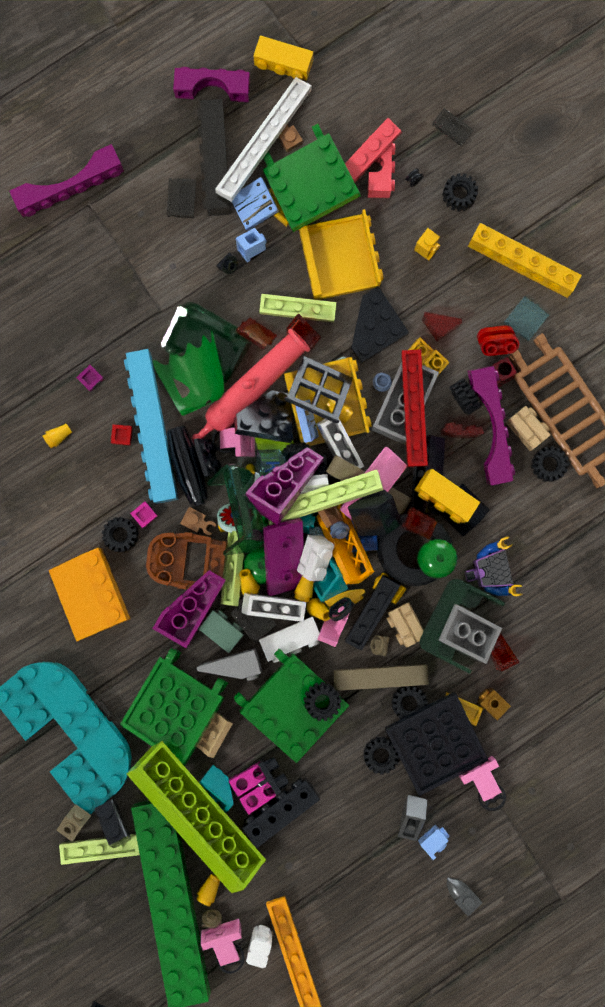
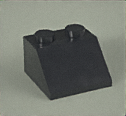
M386 490L364 496L348 506L359 536L387 535L402 525L394 498Z

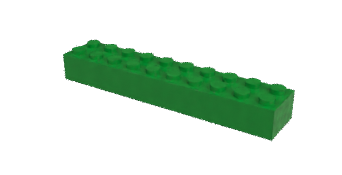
M150 800L135 803L131 810L168 1007H186L209 1002L211 994L181 836Z

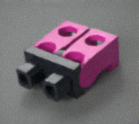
M275 757L266 761L262 759L243 772L229 778L230 785L236 795L240 796L239 800L248 815L282 793V789L289 783L284 773L276 778L273 776L272 771L280 767Z

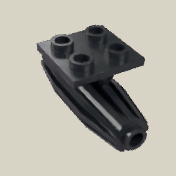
M186 426L172 428L167 431L170 456L179 484L189 504H194V507L206 504L205 500L208 499L205 477L222 476V466L216 458L215 444L211 442V439L197 438L193 442Z

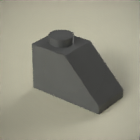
M407 796L402 811L398 837L417 841L426 820L427 799L420 798L419 796Z

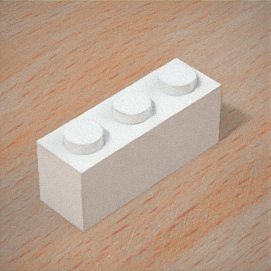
M324 419L316 424L333 456L336 454L358 468L364 467L340 419H338L339 423Z
M244 593L241 612L251 616L304 622L306 602L296 599Z
M312 616L305 619L304 622L300 621L259 639L267 661L272 660L275 663L279 661L274 655L278 649H281L285 654L289 652L290 654L299 653L302 651L301 647L308 645L310 648L319 644L320 642L317 639L320 632Z

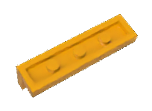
M339 504L337 509L341 513L343 522L350 528L348 540L345 537L342 539L332 538L330 527L326 528L319 514L316 518L325 538L335 545L332 554L346 585L359 584L373 574L374 570L351 519L340 510L343 504ZM353 545L357 549L356 557L352 553ZM360 563H363L366 569L363 574L360 571Z

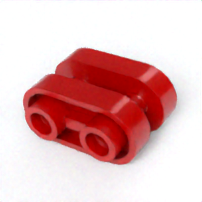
M510 326L486 327L477 333V341L482 353L486 356L511 354L519 348V341L513 328Z

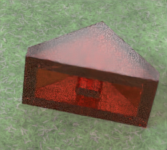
M424 312L422 317L423 323L437 342L459 328L462 323L460 318Z
M297 314L286 328L287 335L289 334V329H293L308 344L310 351L321 338L300 314Z
M410 508L401 528L430 539L437 521L415 508Z
M500 634L490 657L496 669L502 672L519 664V660L502 634Z

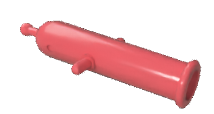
M289 329V334L235 382L219 400L210 405L205 416L207 423L199 433L192 436L193 442L197 438L203 439L212 430L222 431L230 428L234 424V418L238 412L258 400L305 351H310V347L303 338L293 329Z

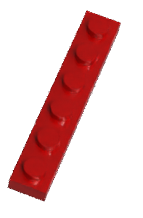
M421 349L402 350L401 362L407 467L428 466Z

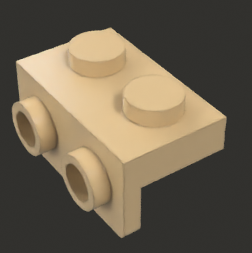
M216 712L196 747L208 757L214 758L233 723Z

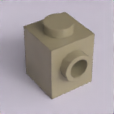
M75 804L65 816L57 831L73 842L91 815Z

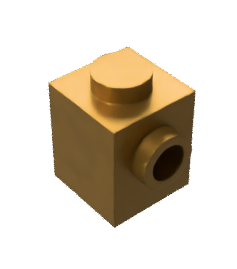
M492 688L483 690L478 696L480 699L477 702L497 721L511 707Z

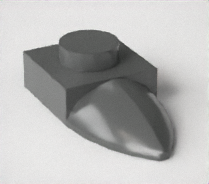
M451 877L447 878V887L450 895L469 917L482 904V901L464 882Z

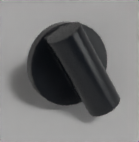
M228 253L216 267L226 274H231L237 269L238 260L231 253Z

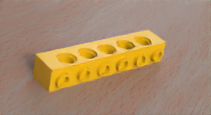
M482 223L477 227L468 245L471 249L566 298L574 291L582 276Z

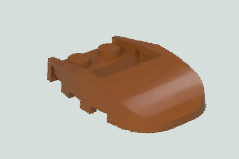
M189 532L160 534L149 544L146 560L147 572L157 583L178 587L179 589H189L196 581L184 580L187 545L188 542L207 544L203 575L210 570L223 578L227 542Z

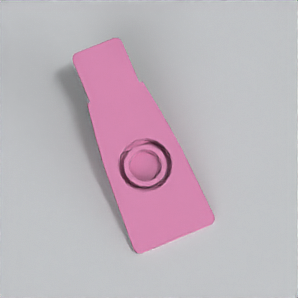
M385 447L365 473L378 470L383 489L388 492L407 468V464L392 450ZM360 498L349 502H345L340 508V510L351 520L352 518L349 513L348 506H350Z

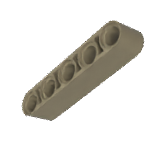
M336 454L326 470L327 473L341 481L365 473L362 469ZM391 487L388 493L393 496L398 513L403 515L411 502V498Z
M428 664L333 670L334 688L340 691L428 685Z

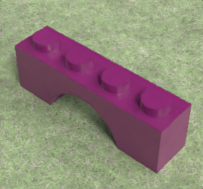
M175 68L173 86L175 98L194 99L201 89L208 86H216L228 94L230 101L249 102V72L244 70L227 71L226 69Z

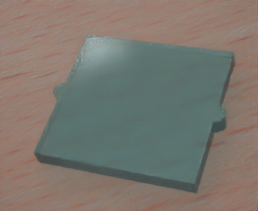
M524 296L504 323L512 327L516 334H520L529 341L549 314L539 308L538 304H534Z

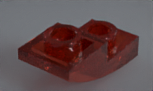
M456 422L445 424V428L441 430V435L452 438H475L484 434L482 426H467L465 431H463L462 423L456 425Z

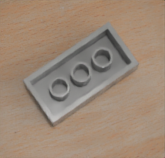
M401 362L372 431L406 445ZM422 365L425 406L439 372Z

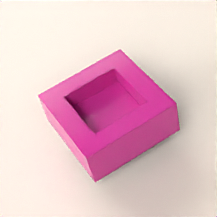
M146 501L130 513L143 529L158 517Z

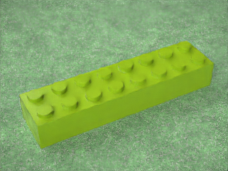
M163 741L152 746L126 774L231 893L244 890L266 859Z

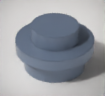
M378 373L375 375L373 386L377 391L385 392L391 387L392 380L388 374Z
M339 521L330 527V534L332 538L342 539L347 536L350 528L343 521Z

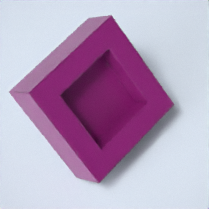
M91 365L76 377L90 392L104 380Z

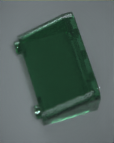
M194 302L179 305L161 346L169 354H185L188 343H191L196 348L201 347L203 335L211 343L212 330L223 380L227 384L250 348L254 337Z

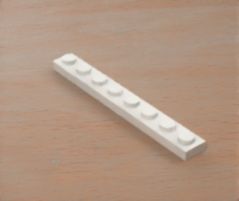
M295 77L215 190L218 195L231 202L234 200L311 92L312 85Z

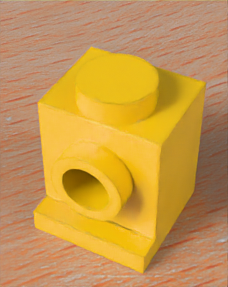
M427 228L417 241L414 250L430 261L441 246L438 244L440 236Z

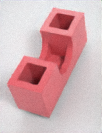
M392 143L375 161L382 166V169L378 172H369L368 198H390L391 191L395 189V180L391 179L392 173H395V161H392V155H395V143Z

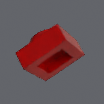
M113 424L111 444L131 446L133 427Z

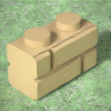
M525 406L505 423L527 449L531 451L551 434L548 432L550 431L549 427L544 422L540 423L536 418L537 413L531 407Z
M409 602L387 612L389 617L386 619L391 628H396L398 634L395 636L400 645L404 644L407 648L427 637Z

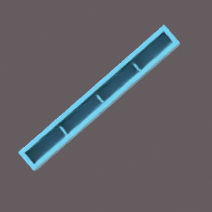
M149 349L126 353L127 359H124L126 371L129 370L130 378H127L129 389L133 390L134 395L131 396V402L137 411L134 419L136 426L140 427L138 440L140 444H143L144 449L141 452L143 463L147 465L145 477L147 482L150 481L151 489H148L149 498L155 504L179 500L151 352Z

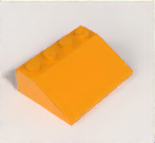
M96 548L49 570L76 642L130 620L102 548Z

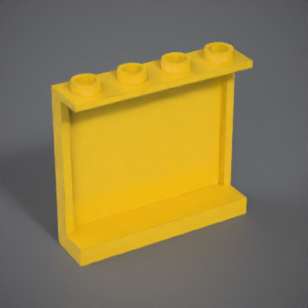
M365 209L362 210L360 215L306 225L299 229L314 300L373 289L377 286L380 287L381 281L384 280L382 269H378L377 265L380 262L378 251H374L373 247L376 244L374 233H370L369 229L372 226L370 215H366Z
M348 357L324 363L323 365L353 378L344 402L354 412V415L346 425L342 423L348 436L364 432L369 433V428L372 425L370 417L366 416L364 410L367 409L365 397H361L360 390H363L361 379H357L356 371H358L356 360ZM308 367L303 378L319 385L323 373ZM298 370L284 373L288 393ZM327 376L324 388L339 394L343 382ZM300 385L296 398L303 401L310 400L312 404L316 392ZM320 395L316 407L330 412L325 407L330 398ZM291 404L300 443H303L304 440L296 407ZM313 414L316 424L325 419ZM318 427L317 431L319 437L314 439L312 442H307L306 445L308 444L309 446H313L325 443V440L321 435Z

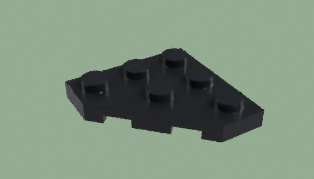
M379 286L362 296L351 346L352 351L361 364L409 334V331Z
M271 390L238 412L234 418L235 434L291 443L293 440L291 406L284 399L288 396V393Z

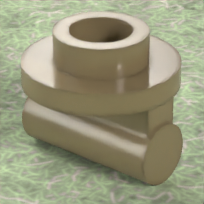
M374 636L370 643L372 653L387 656L390 637Z
M209 909L203 913L202 928H215L222 924V915L218 910Z

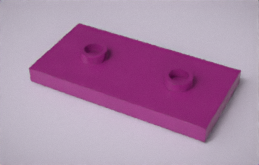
M301 518L281 522L278 525L273 524L263 527L266 589L269 596L296 589L302 577L297 572L304 549L303 521Z

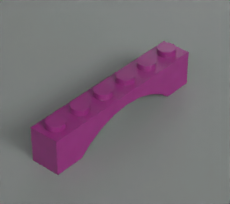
M112 144L95 151L87 165L77 175L64 182L46 186L25 183L9 192L19 213L23 217H29L34 215L36 211L50 208L58 201L69 199L71 195L83 193L93 185H100L108 178L119 176L124 172V169Z
M494 366L468 370L469 384L484 403L492 423V445L484 463L486 483L496 485L511 482L515 475V469L513 464L510 463L512 451L511 447L507 445L506 438L509 437L507 427H504L503 422L505 411L504 408H501L500 404L502 392L497 386V381H499L497 369L495 370Z

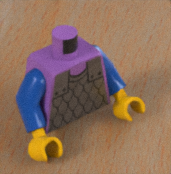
M508 536L500 539V541L486 545L477 554V559L473 561L475 569L465 571L467 582L477 580L479 587H483L486 592L496 596L523 595L516 593V588L522 587V585L513 584L505 549L512 547V544L509 546L504 544V540L508 539Z

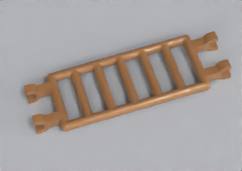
M542 333L533 341L543 352L544 356L528 366L522 359L518 349L508 356L519 370L514 379L541 420L549 427V432L562 451L566 453V457H568L576 472L580 476L588 473L597 489L605 485V479L596 469V466L605 461V452L584 466L580 464L576 457L605 438V429L573 450L570 449L566 440L599 419L605 426V412L562 348L556 347L552 350L545 335ZM558 356L563 366L529 387L523 377ZM568 372L574 381L539 403L534 393ZM579 387L585 397L550 419L544 409ZM589 403L595 413L563 434H560L555 425Z

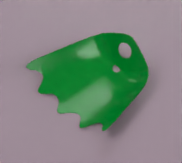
M212 330L211 343L203 335L200 348H196L191 343H188L186 353L182 357L171 351L167 365L153 360L158 376L182 416L219 400L224 393L223 374ZM173 378L189 388L190 392L186 397H181Z

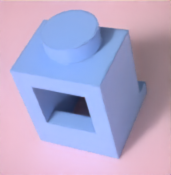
M255 228L236 238L237 250L246 262H249L250 258L266 250L265 244L267 241L262 233L259 234Z
M435 824L418 841L421 847L434 860L436 858L435 853L441 852L447 846L446 843L450 835L443 827L439 829Z

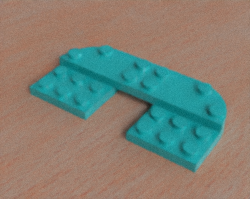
M45 661L25 666L0 686V709L25 741L52 719L57 721L78 749L53 768L50 773L73 803L91 814L95 811L96 807L104 804L126 783L128 779L126 773L131 768L132 760L129 744L112 721L109 722L86 693L88 690L69 668L56 662Z

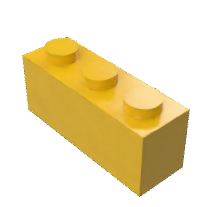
M264 36L259 37L253 55L254 65L259 69H268L279 75L285 74L294 79L297 77L305 81L308 79L313 63V51Z
M434 469L427 470L415 488L420 498L433 502L437 510L447 512L451 515L450 518L457 523L468 522L480 504L478 500Z

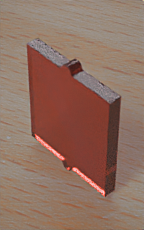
M251 317L242 322L236 329L237 333L263 350L268 345H271L277 337L276 334Z

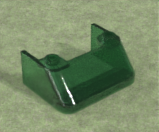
M226 464L207 482L208 486L226 485L238 537L234 544L223 551V555L250 553L264 544L262 515L246 496V492L254 483V475L250 470L237 464Z
M450 580L419 639L421 648L470 674L472 670L452 660L455 649L439 641L453 606L457 604L474 608L479 605L482 598L497 606H504L505 602L462 580Z

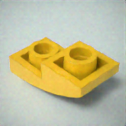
M421 337L408 349H421L422 365L438 371L439 374L450 363L437 350H433Z
M364 589L344 591L328 599L325 603L330 608L337 601L345 597L350 598L356 604L364 598L362 594L365 591Z

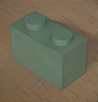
M213 610L199 627V630L227 653H230L243 637L244 633L241 632L243 628L236 622L231 624L226 620L228 616L221 610L218 612Z

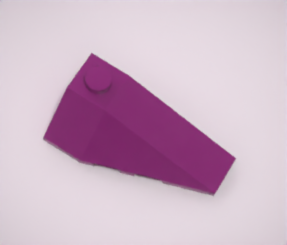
M307 447L289 458L288 462L280 467H275L267 475L259 477L246 492V496L262 516L278 525L291 509L324 457Z
M209 570L162 611L152 629L184 648H188L226 580Z

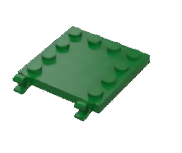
M319 124L311 127L317 138L314 142L275 163L269 152L263 158L267 165L263 171L293 232L361 196L330 134L328 133L324 136Z
M171 648L166 658L159 657L120 725L150 746L163 741L185 766L225 697L220 694L225 690L228 682L218 678L212 689L174 665V662L177 661L182 652Z
M278 649L274 655L283 663L250 700H247L240 692L233 698L242 707L240 713L297 763L350 705L340 697L341 708L337 709L339 712L337 715H332L334 718L330 719L328 717V721L323 719L318 721L316 718H312L304 706L305 692H309V687L312 686L313 688L315 683L320 685L324 681L294 653L288 657L281 649ZM327 695L318 696L315 700L316 707H327L330 701Z

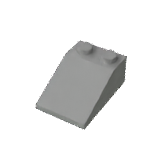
M454 604L439 641L474 660L487 664L502 628Z
M254 648L197 666V670L239 679L246 678L249 681L258 678L262 672V667L257 649Z

